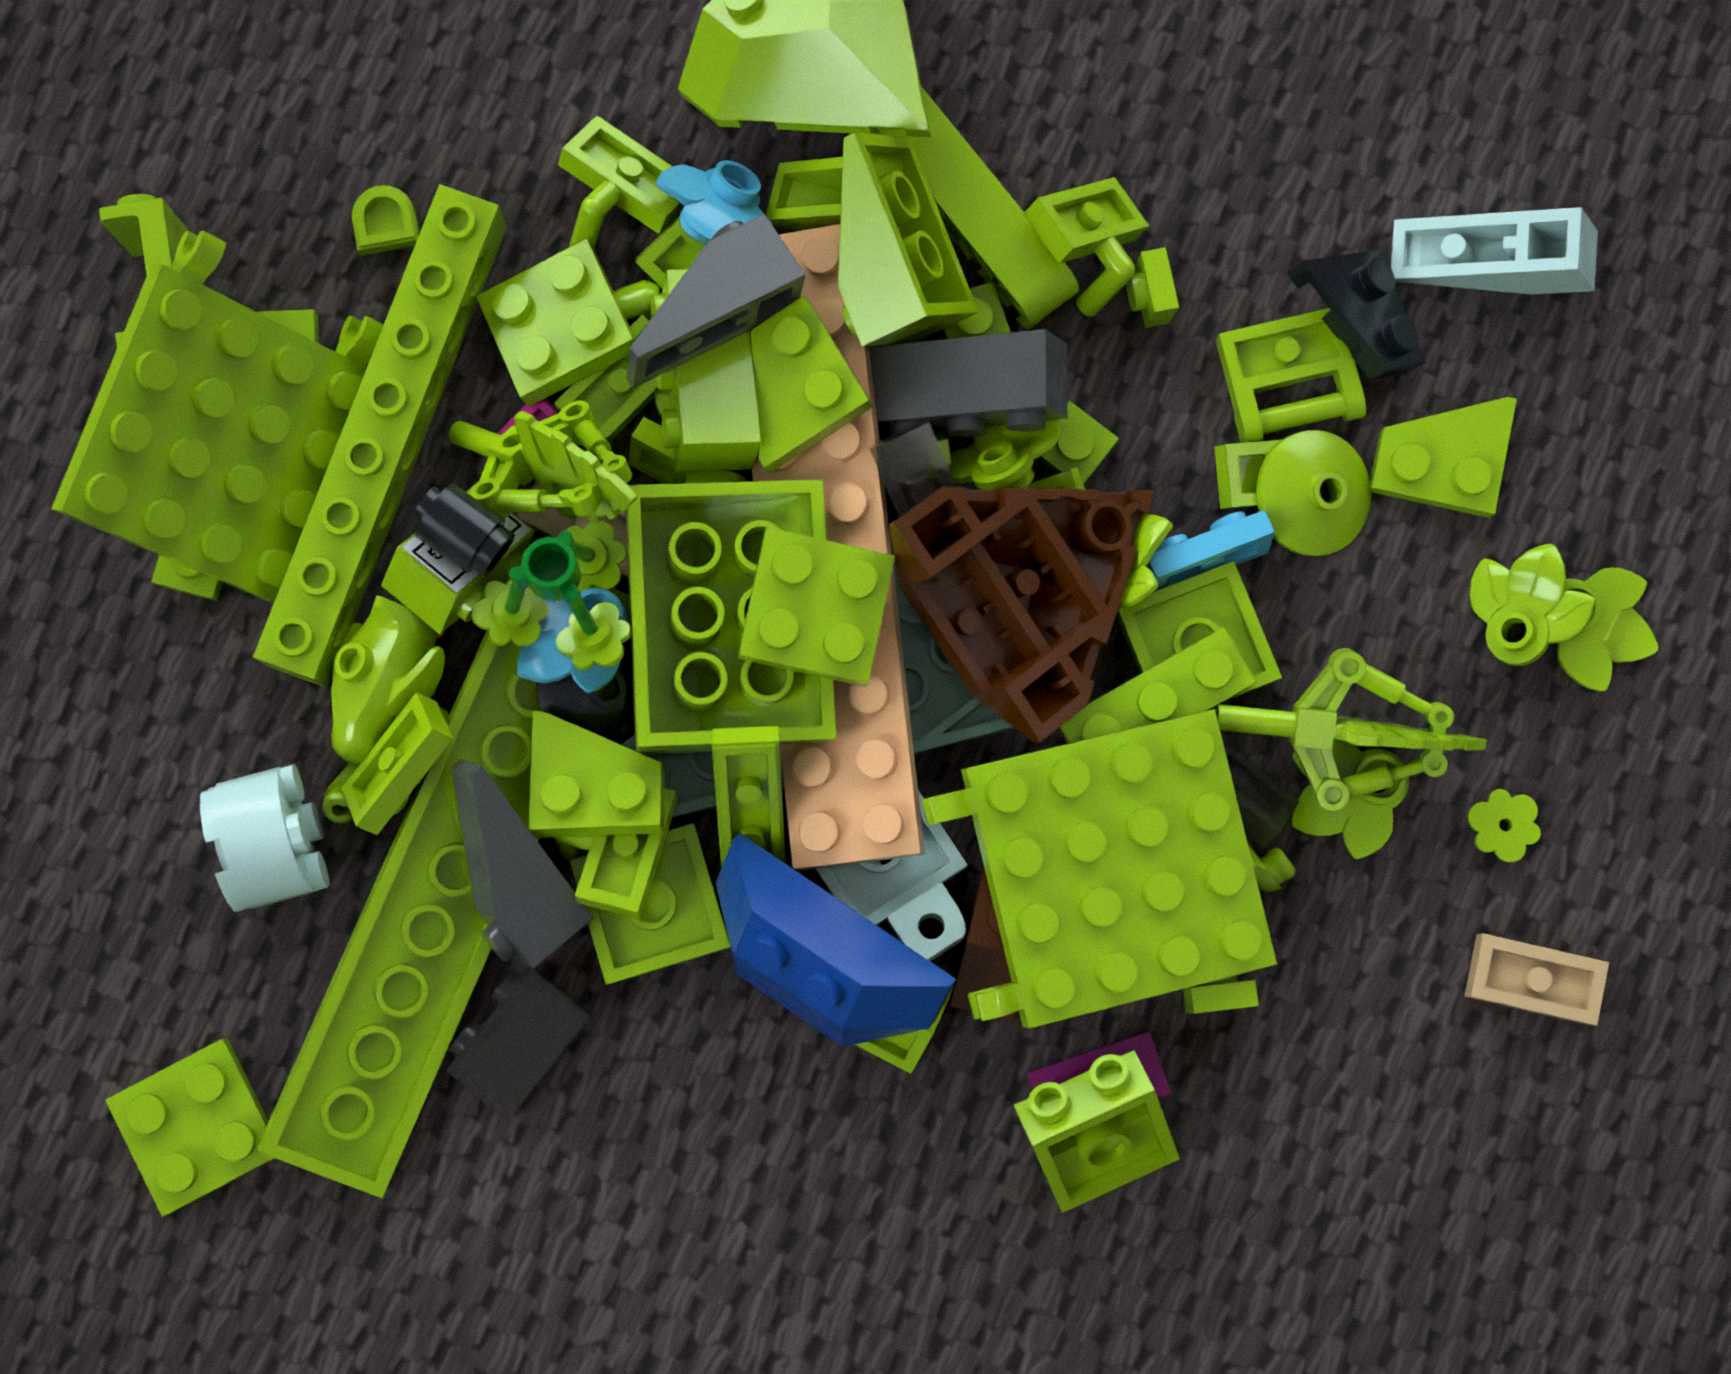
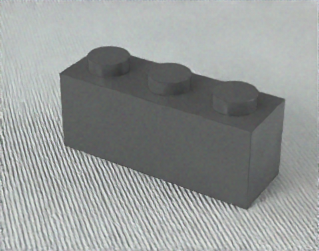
M1046 329L869 347L878 429L887 432L889 440L897 442L923 441L926 439V431L946 429L947 434L951 436L976 437L986 433V426L1007 424V429L1011 431L1034 432L1046 429V421L1068 419L1067 343Z

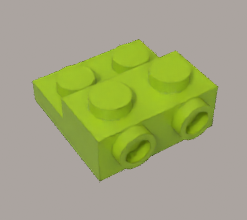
M1135 1050L1122 1056L1114 1054L1101 1056L1093 1062L1089 1071L1061 1084L1055 1082L1042 1083L1032 1090L1028 1099L1014 1105L1062 1213L1180 1160L1156 1092Z

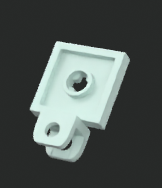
M918 790L925 855L896 858L885 865H882L880 861L816 868V871L832 896L877 926L887 920L899 941L931 962L959 944L964 938L966 927L963 916L943 883L965 870L968 865L940 823L927 825L921 801L924 798ZM927 918L937 919L942 924L944 930L941 936L936 939H927L922 936L919 931V925L923 920Z

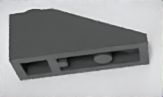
M765 214L744 224L742 221L731 222L718 230L712 239L708 241L630 347L626 378L632 388L755 328L800 298L806 274Z
M460 759L451 766L474 906L488 925L481 934L491 949L503 961L507 962L509 959L514 958L534 969L591 921L593 917L584 905L577 903L573 889L482 765Z

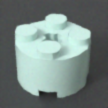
M295 764L276 767L221 782L200 794V814L205 842L214 841L216 852L224 870L215 873V876L227 903L234 912L249 908L255 909L327 888L330 885L324 858L320 851H314L312 843L324 838L318 810L314 802L302 805L304 789Z

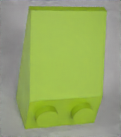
M854 132L843 140L838 288L844 301L842 308L844 321L850 332L859 339L861 347L917 342L979 313L910 137Z

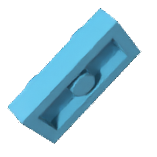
M1265 510L1247 517L1244 512L1231 513L1215 521L1210 526L1211 531L1190 539L1185 534H1179L1163 540L1146 566L1157 579L1158 588L1155 591L1234 561L1236 565L1269 553L1275 531Z

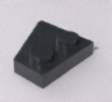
M1380 249L1305 260L1288 271L1291 281L1298 289L1310 283L1328 305L1331 311L1326 313L1322 320L1336 338L1346 344L1352 358L1370 380L1404 374L1426 363L1418 343L1419 339L1416 328L1408 319L1395 287L1394 274L1385 262Z

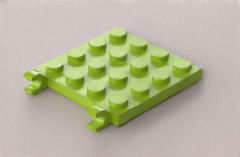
M185 231L178 244L171 268L163 264H151L51 510L274 603L383 324L368 316H364L362 321L353 316H348L342 327L336 351H333L204 286L203 283L206 278L216 269L221 261L226 242L205 231H200L198 236L190 231Z
M1215 709L961 769L965 789L921 799L927 825L972 815L1012 981L1007 984L967 993L973 1019L975 1020L981 1018V1021H986L1019 1011L1022 1027L1030 1029L1277 965Z

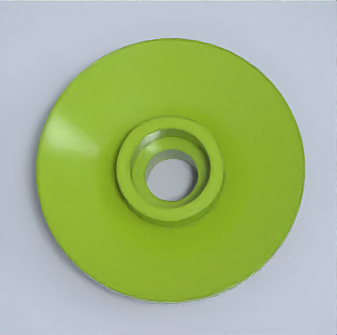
M1320 430L1298 432L1278 442L1264 459L1256 486L1259 512L1265 510L1275 531L1273 538L1286 549L1304 556L1332 554L1350 544L1362 530L1371 504L1370 479L1361 457L1344 439L1330 432ZM1323 481L1326 482L1329 490L1327 502L1320 495V486Z

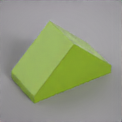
M843 157L779 163L766 211V217L771 223L799 231L840 224Z

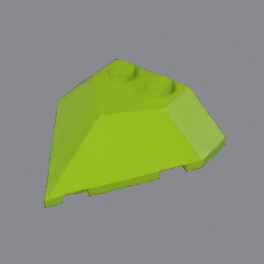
M711 0L702 9L677 89L682 97L719 127L742 128L743 121L774 122L778 130L832 133L855 132L872 134L874 127L905 129L907 136L931 138L928 117L922 100L920 89L922 86L907 10L903 0Z

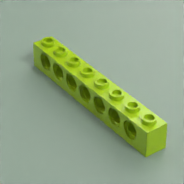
M439 184L254 652L253 658L264 665L328 688L332 678L334 655L347 627L354 622L478 303L476 296L483 291L506 232L507 224L499 205Z

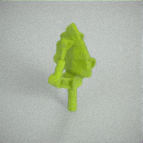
M586 401L571 402L564 406L558 414L539 422L533 415L521 410L514 416L516 426H511L502 435L464 421H457L450 428L449 438L454 445L488 457L479 482L473 485L469 494L504 519L511 512H546L548 507H554L561 516L574 519L576 516L587 517L590 521L599 522L605 515L610 520L621 512L623 513L638 497L633 489L626 484L632 478V472L626 458L623 455H615L611 451V445L600 432L591 408ZM583 445L587 451H583L578 446ZM533 478L542 487V489H517L519 484L525 486Z
M1340 648L1331 654L1327 666L1299 700L1293 704L1292 712L1218 704L1216 708V716L1221 731L1289 737V742L1312 786L1314 799L1322 808L1328 811L1343 809L1351 798L1392 787V781L1423 772L1431 777H1439L1446 772L1448 767V761L1443 755V750H1484L1487 744L1486 739L1446 733V729L1454 721V713L1449 706L1441 702L1429 703L1406 691L1405 684L1368 665L1362 656L1349 648ZM1356 683L1393 704L1399 701L1425 715L1429 729L1337 716L1336 711L1352 684ZM1334 737L1354 746L1426 749L1421 753L1419 759L1412 760L1408 764L1388 769L1385 765L1343 778L1339 777L1331 751L1333 749Z

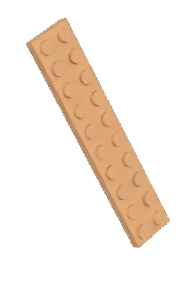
M840 224L779 234L806 274L800 298L805 295L812 303L874 407L772 473H769L761 464L758 450L752 469L753 482L823 480L826 540L892 555L869 346L861 347L859 339L848 329L842 313L844 301L838 288ZM893 567L869 684L864 687L833 680L836 740L780 745L792 868L794 870L800 871L925 855Z

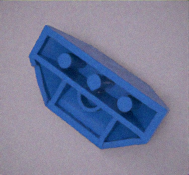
M741 833L733 839L716 880V887L737 975L841 1047L920 1031L931 1027L956 981L954 977Z

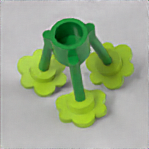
M604 520L599 522L591 521L584 529L578 526H571L566 531H561L557 538L545 537L538 539L530 544L524 552L522 565L510 569L509 576L511 580L506 585L500 581H491L485 586L484 598L478 600L472 608V620L477 627L489 630V639L497 646H505L511 640L519 646H530L538 640L541 633L539 622L545 620L548 614L547 604L540 599H535V597L538 596L543 600L553 602L564 600L572 613L568 619L570 626L564 628L556 638V646L563 656L572 657V663L579 670H588L595 663L601 667H612L624 655V647L621 643L626 642L632 634L631 627L627 621L621 620L619 609L610 602L598 603L589 612L580 592L592 588L593 585L606 590L616 587L622 576L621 568L618 564L626 559L627 548L622 542L614 541V529L611 524Z

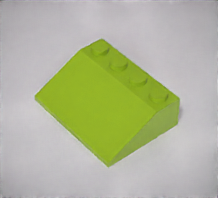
M823 480L628 485L638 495L637 499L626 509L636 752L643 755L712 752V729L779 726L780 745L836 740L834 684L832 679L737 659L765 529L770 527L826 540Z

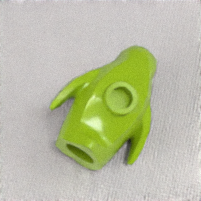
M376 595L371 613L363 625L361 623H353L347 627L333 659V681L331 686L333 714L332 748L338 756L351 764H360L416 692L430 698L434 694L443 675L444 650L440 646L434 647L436 639L442 637L445 631L438 634L406 606Z

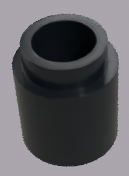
M454 483L448 485L443 491L437 487L431 488L419 502L412 515V519L419 523L415 532L416 538L466 573L475 570L483 577L488 576L496 568L515 538V534L504 527L506 520Z

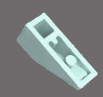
M1582 207L1394 220L1391 270L1394 274L1395 282L1521 294L1594 291L1598 230Z

